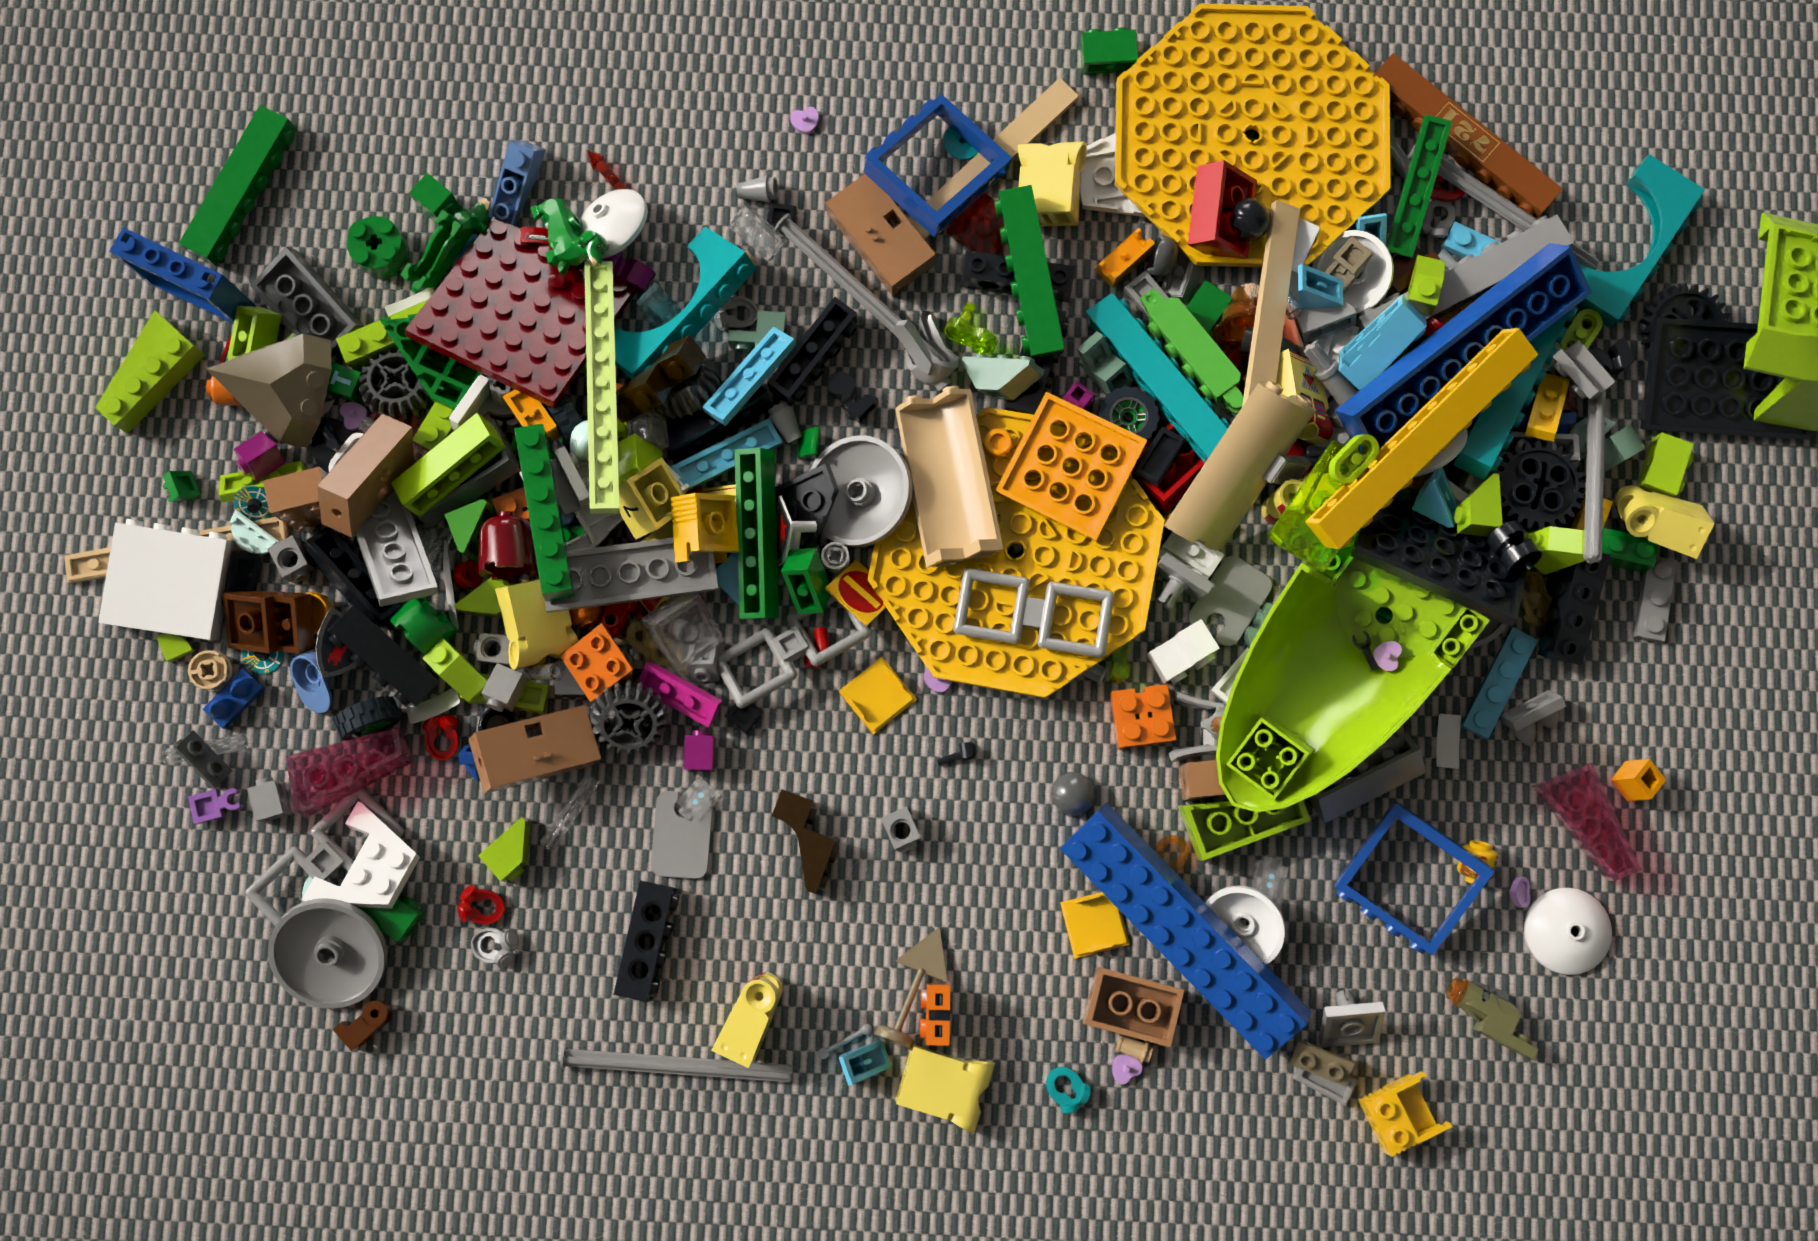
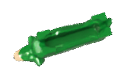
M483 198L470 210L460 208L458 212L448 213L442 209L435 221L441 226L432 233L421 260L415 265L408 262L400 274L405 280L412 281L411 290L414 294L424 288L438 286L472 233L480 234L487 231V224L491 220L488 216L491 200Z
M562 198L549 199L538 206L530 208L533 218L536 221L541 218L546 229H548V242L553 250L545 254L548 264L553 268L559 265V273L565 276L569 266L581 265L587 258H589L593 265L601 266L602 256L609 248L608 242L601 234L591 230L585 231L580 235L579 229L583 227L582 223L572 213Z

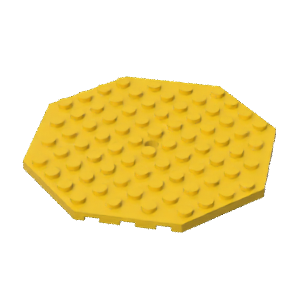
M1199 3L1182 22L1179 21L1168 31L1161 41L1137 59L1130 69L1117 77L1115 186L1165 236L1174 239L1179 250L1196 266L1262 267L1267 233L1250 243L1248 259L1207 255L1188 245L1197 166L1225 160L1257 180L1255 198L1263 202L1269 212L1271 210V203L1279 200L1300 208L1299 219L1306 220L1320 227L1303 263L1309 266L1343 232L1347 231L1356 222L1358 217H1362L1390 190V84L1382 77L1379 78L1377 75L1373 77L1374 73L1369 69L1370 65L1355 51L1351 52L1342 43L1343 39L1328 25L1324 26L1308 6ZM1247 130L1257 131L1259 139L1251 142L1244 134Z
M986 407L978 412L976 417L1004 550L976 560L973 558L960 560L961 563L926 568L912 497L909 510L900 526L890 536L874 545L867 580L877 595L883 600V604L935 679L1046 699L1145 631L1165 519L1155 509L1144 490L1132 475H1130L1097 542L997 494L995 490L1034 415ZM1055 423L1051 427V433L1057 437L1063 436L1067 431V427L1063 423ZM996 428L1006 430L1012 437V449L1008 455L1002 458H995L989 455L984 445L987 433ZM1081 435L1076 439V445L1081 449H1086L1092 444V439L1088 435ZM1048 447L1042 448L1038 453V458L1045 462L1050 461L1054 457V451ZM1106 447L1102 450L1101 456L1106 461H1112L1117 457V453L1113 448ZM1071 459L1064 463L1063 469L1066 473L1073 474L1078 471L1080 465L1076 460ZM1031 472L1026 476L1025 482L1029 486H1037L1041 482V476L1036 472ZM1093 472L1088 478L1089 483L1093 486H1099L1105 480L1101 472ZM1057 484L1051 488L1050 494L1052 497L1060 499L1066 495L1067 489L1065 486ZM1083 496L1077 499L1075 505L1080 511H1087L1091 508L1092 501L1090 498ZM1018 544L1023 547L1024 553L1021 557L1013 559L1008 555V549L1011 545ZM975 569L1026 577L1030 580L1028 597L1045 600L1047 585L1050 582L1112 591L1115 598L1105 655L1103 657H1093L1040 648L1038 646L1040 629L1023 627L1021 640L1017 644L957 635L953 628L964 570ZM973 581L966 625L1011 631L1018 588ZM1057 594L1050 638L1095 645L1102 601Z

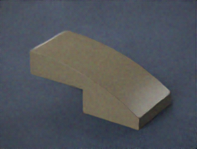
M1351 236L1333 256L1334 261L1325 270V273L1343 280V295L1365 268L1373 252Z

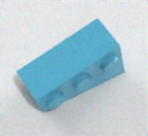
M1401 295L1339 351V371L1357 389L1361 390L1382 374L1412 341L1418 340L1424 334L1427 327L1426 317Z

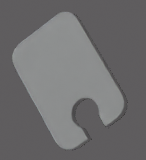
M1228 556L1222 561L1210 580L1214 586L1207 595L1196 601L1188 615L1191 625L1201 619L1207 625V618L1210 615H1221L1225 620V627L1217 633L1214 640L1225 647H1231L1238 642L1255 616L1257 609L1260 608L1272 588V581L1266 574L1237 556Z
M665 791L657 797L651 856V869L656 875L698 879L707 873L713 814V801L707 794H704L703 798H699V793H692V801L697 799L698 803L694 804L693 813L685 818L679 817L675 812L679 792Z

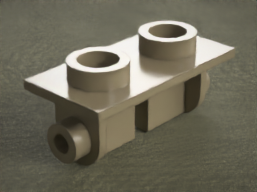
M1304 1039L1303 1041L1297 1040L1289 1064L1345 1086L1355 1062L1349 1060V1056L1344 1057L1329 1050L1325 1051L1323 1048L1311 1044Z

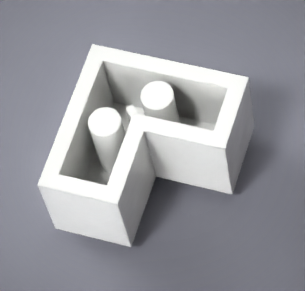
M1201 619L1177 633L1172 639L1150 651L1146 656L1163 684L1171 680L1174 685L1188 676L1185 671L1194 666L1199 670L1216 658L1214 653L1220 648Z

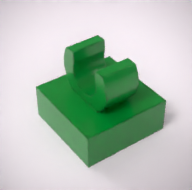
M169 471L163 475L165 481L163 489H168L170 494L168 502L195 500L201 496L192 471Z

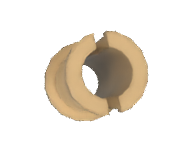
M1120 1034L1115 1052L1139 1059L1141 1064L1143 1061L1149 1063L1154 1046L1149 1045L1148 1041L1144 1043Z

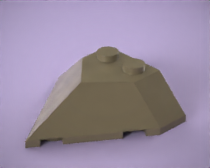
M301 333L290 339L265 346L205 369L278 442L307 448L320 424L332 370L331 340Z

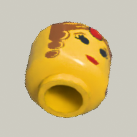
M1470 840L1469 844L1462 846L1496 871L1498 853L1493 850V845L1482 841ZM1458 861V872L1465 876L1466 882L1473 883L1479 874Z

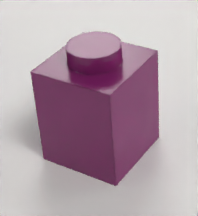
M262 431L234 448L239 459L236 461L238 468L244 475L250 474L257 482L286 464L277 445Z
M693 730L692 735H685L683 769L696 772H715L716 738L709 736V731Z

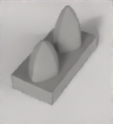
M1547 690L1502 713L1500 717L1503 725L1512 729L1515 736L1522 743L1532 747L1536 736L1535 722L1539 721L1544 726L1555 729L1559 721L1560 709L1566 707L1562 696Z

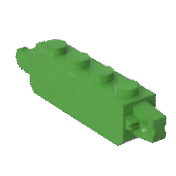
M1154 288L1149 290L1140 300L1148 314L1149 325L1147 327L1156 339L1160 337L1165 342L1164 348L1169 356L1174 359L1178 358L1183 365L1181 368L1184 374L1192 380L1195 379L1200 385L1198 389L1203 397L1208 398L1209 401L1212 400L1216 406L1222 403L1227 410H1230L1232 415L1236 416L1242 408L1244 397L1239 390L1241 373L1179 298L1170 297L1166 300Z

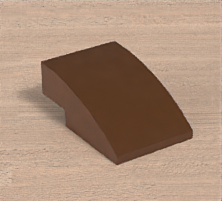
M272 591L222 593L227 648L269 654L276 651L300 654L315 649L311 594Z

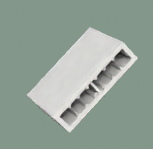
M127 519L126 524L115 523L98 623L220 641L224 617V606H221L223 600L222 593H224L231 552L235 551L236 543L226 540L227 534L210 532L209 537L199 536L200 530L182 527L180 533L171 531L172 526L154 523V528L144 527L143 521Z

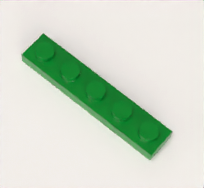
M1426 114L1423 116L1386 244L1390 253L1413 258L1453 122L1451 120Z

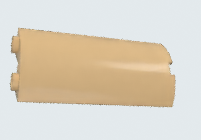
M1271 380L1267 383L1265 381L1259 382L1164 526L1192 543L1200 541L1204 544L1205 548L1222 550L1268 483L1263 476L1278 454L1287 455L1317 411L1311 407L1313 402L1301 394H1298L1297 397L1294 395L1287 397L1282 393L1284 389Z
M959 386L946 387L942 390V393L933 399L921 398L920 395L909 396L905 398V402L895 408L905 462L912 478V497L926 568L961 563L960 560H967L969 558L976 560L1004 550L971 389H959Z

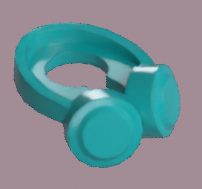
M1057 1067L1051 1070L1047 1076V1091L1051 1098L1060 1105L1062 1113H1074L1080 1109L1081 1104H1086L1089 1100L1091 1086L1083 1083L1079 1075L1073 1070L1066 1067ZM1064 1075L1071 1080V1088L1076 1093L1075 1098H1070L1066 1093L1056 1090L1054 1083L1057 1077Z

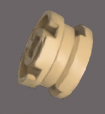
M205 650L196 654L188 665L190 681L195 686L211 692L221 691L234 677L235 673L233 662L227 656L215 651Z

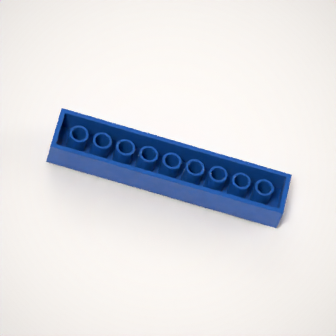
M1554 243L1547 244L1339 406L1335 412L1349 438L1352 439L1359 434L1372 435L1377 440L1380 449L1503 329L1519 328L1530 342L1588 297L1592 291L1572 247ZM1361 445L1358 447L1359 453L1362 451Z
M1107 802L1059 848L1265 1060L1308 1024L1312 1011Z

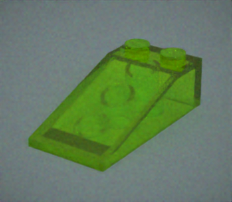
M1335 440L1331 441L1267 535L1280 548L1323 573L1340 549L1326 548L1305 521L1344 484L1335 482L1329 475L1330 461L1344 447ZM1342 464L1340 465V473L1343 471Z

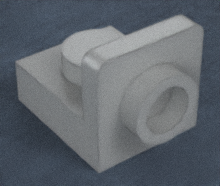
M718 637L691 638L686 666L692 681H719L720 674L717 668V661L721 644Z

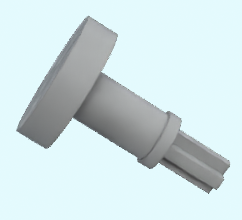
M1314 341L1312 344H1308L1303 352L1316 368L1315 376L1317 379L1321 380L1333 396V399L1328 404L1329 409L1326 411V414L1330 416L1335 428H1344L1335 410L1360 390L1351 384L1339 371V363L1336 359L1330 360L1319 343Z

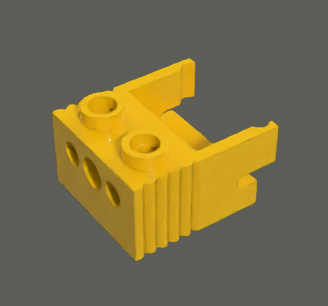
M691 493L671 497L675 563L690 561L689 554L691 552H713L715 564L727 562V553L739 552L737 518L735 517L737 515L735 512V495Z
M1420 1071L1414 1075L1407 1074L1383 1086L1382 1089L1379 1088L1378 1091H1373V1094L1369 1093L1368 1096L1365 1095L1363 1098L1358 1099L1384 1153L1391 1157L1396 1156V1153L1400 1154L1401 1150L1406 1151V1148L1410 1149L1416 1143L1420 1144L1452 1128L1451 1123L1447 1121L1442 1125L1436 1124L1417 1086L1422 1077H1427L1425 1072Z

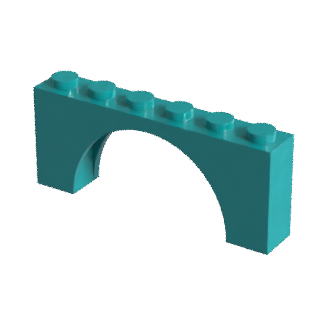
M1650 154L1642 160L1625 184L1643 202L1651 219L1652 241L1645 259L1630 269L1616 272L1598 271L1579 263L1592 293L1577 304L1576 307L1580 310H1595L1602 317L1603 325L1608 328L1617 321L1620 323L1624 321L1631 311L1628 308L1632 300L1636 301L1645 290V287L1642 286L1646 278L1650 280L1660 267L1656 264L1660 257L1665 258L1674 246L1671 240L1675 235L1679 236L1688 225L1685 219L1689 213L1693 215L1703 202L1699 198L1704 192V188Z
M705 226L687 246L700 265V280L693 298L675 318L655 329L644 332H627L614 327L615 367L633 379L650 367L664 353L669 344L687 335L694 338L757 269L745 251Z

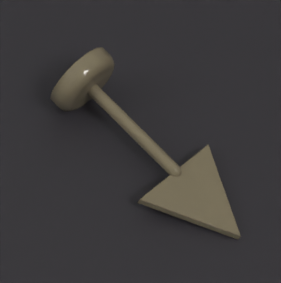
M940 927L895 960L897 963L917 970V974L894 1029L880 1025L874 1033L875 1036L907 1050L912 1049L914 1041L910 1036L902 1033L901 1029L923 975L927 974L948 983Z

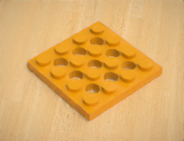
M1046 392L995 492L1097 542L1147 444V439ZM1055 423H1063L1067 427V431L1063 436L1057 437L1051 433V427ZM1081 435H1088L1092 439V444L1086 449H1081L1076 445V439ZM1045 447L1051 448L1054 451V457L1047 462L1038 458L1039 451ZM1106 447H1113L1118 453L1117 457L1112 461H1106L1101 456L1102 450ZM1072 459L1079 463L1080 466L1077 472L1069 474L1064 471L1063 465L1067 460ZM1031 472H1036L1041 476V482L1034 487L1027 485L1025 482L1026 476ZM1093 472H1101L1105 480L1101 485L1093 486L1088 481L1089 475ZM1057 484H1061L1067 489L1066 495L1060 499H1056L1050 494L1051 488ZM1083 496L1090 498L1092 501L1091 508L1087 511L1077 509L1075 504L1078 498Z

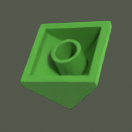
M483 499L444 514L458 551L476 563L479 558L480 528L486 520L497 516L496 510Z

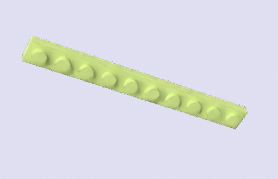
M584 261L590 514H619L613 261H602L600 267L593 265L591 261Z

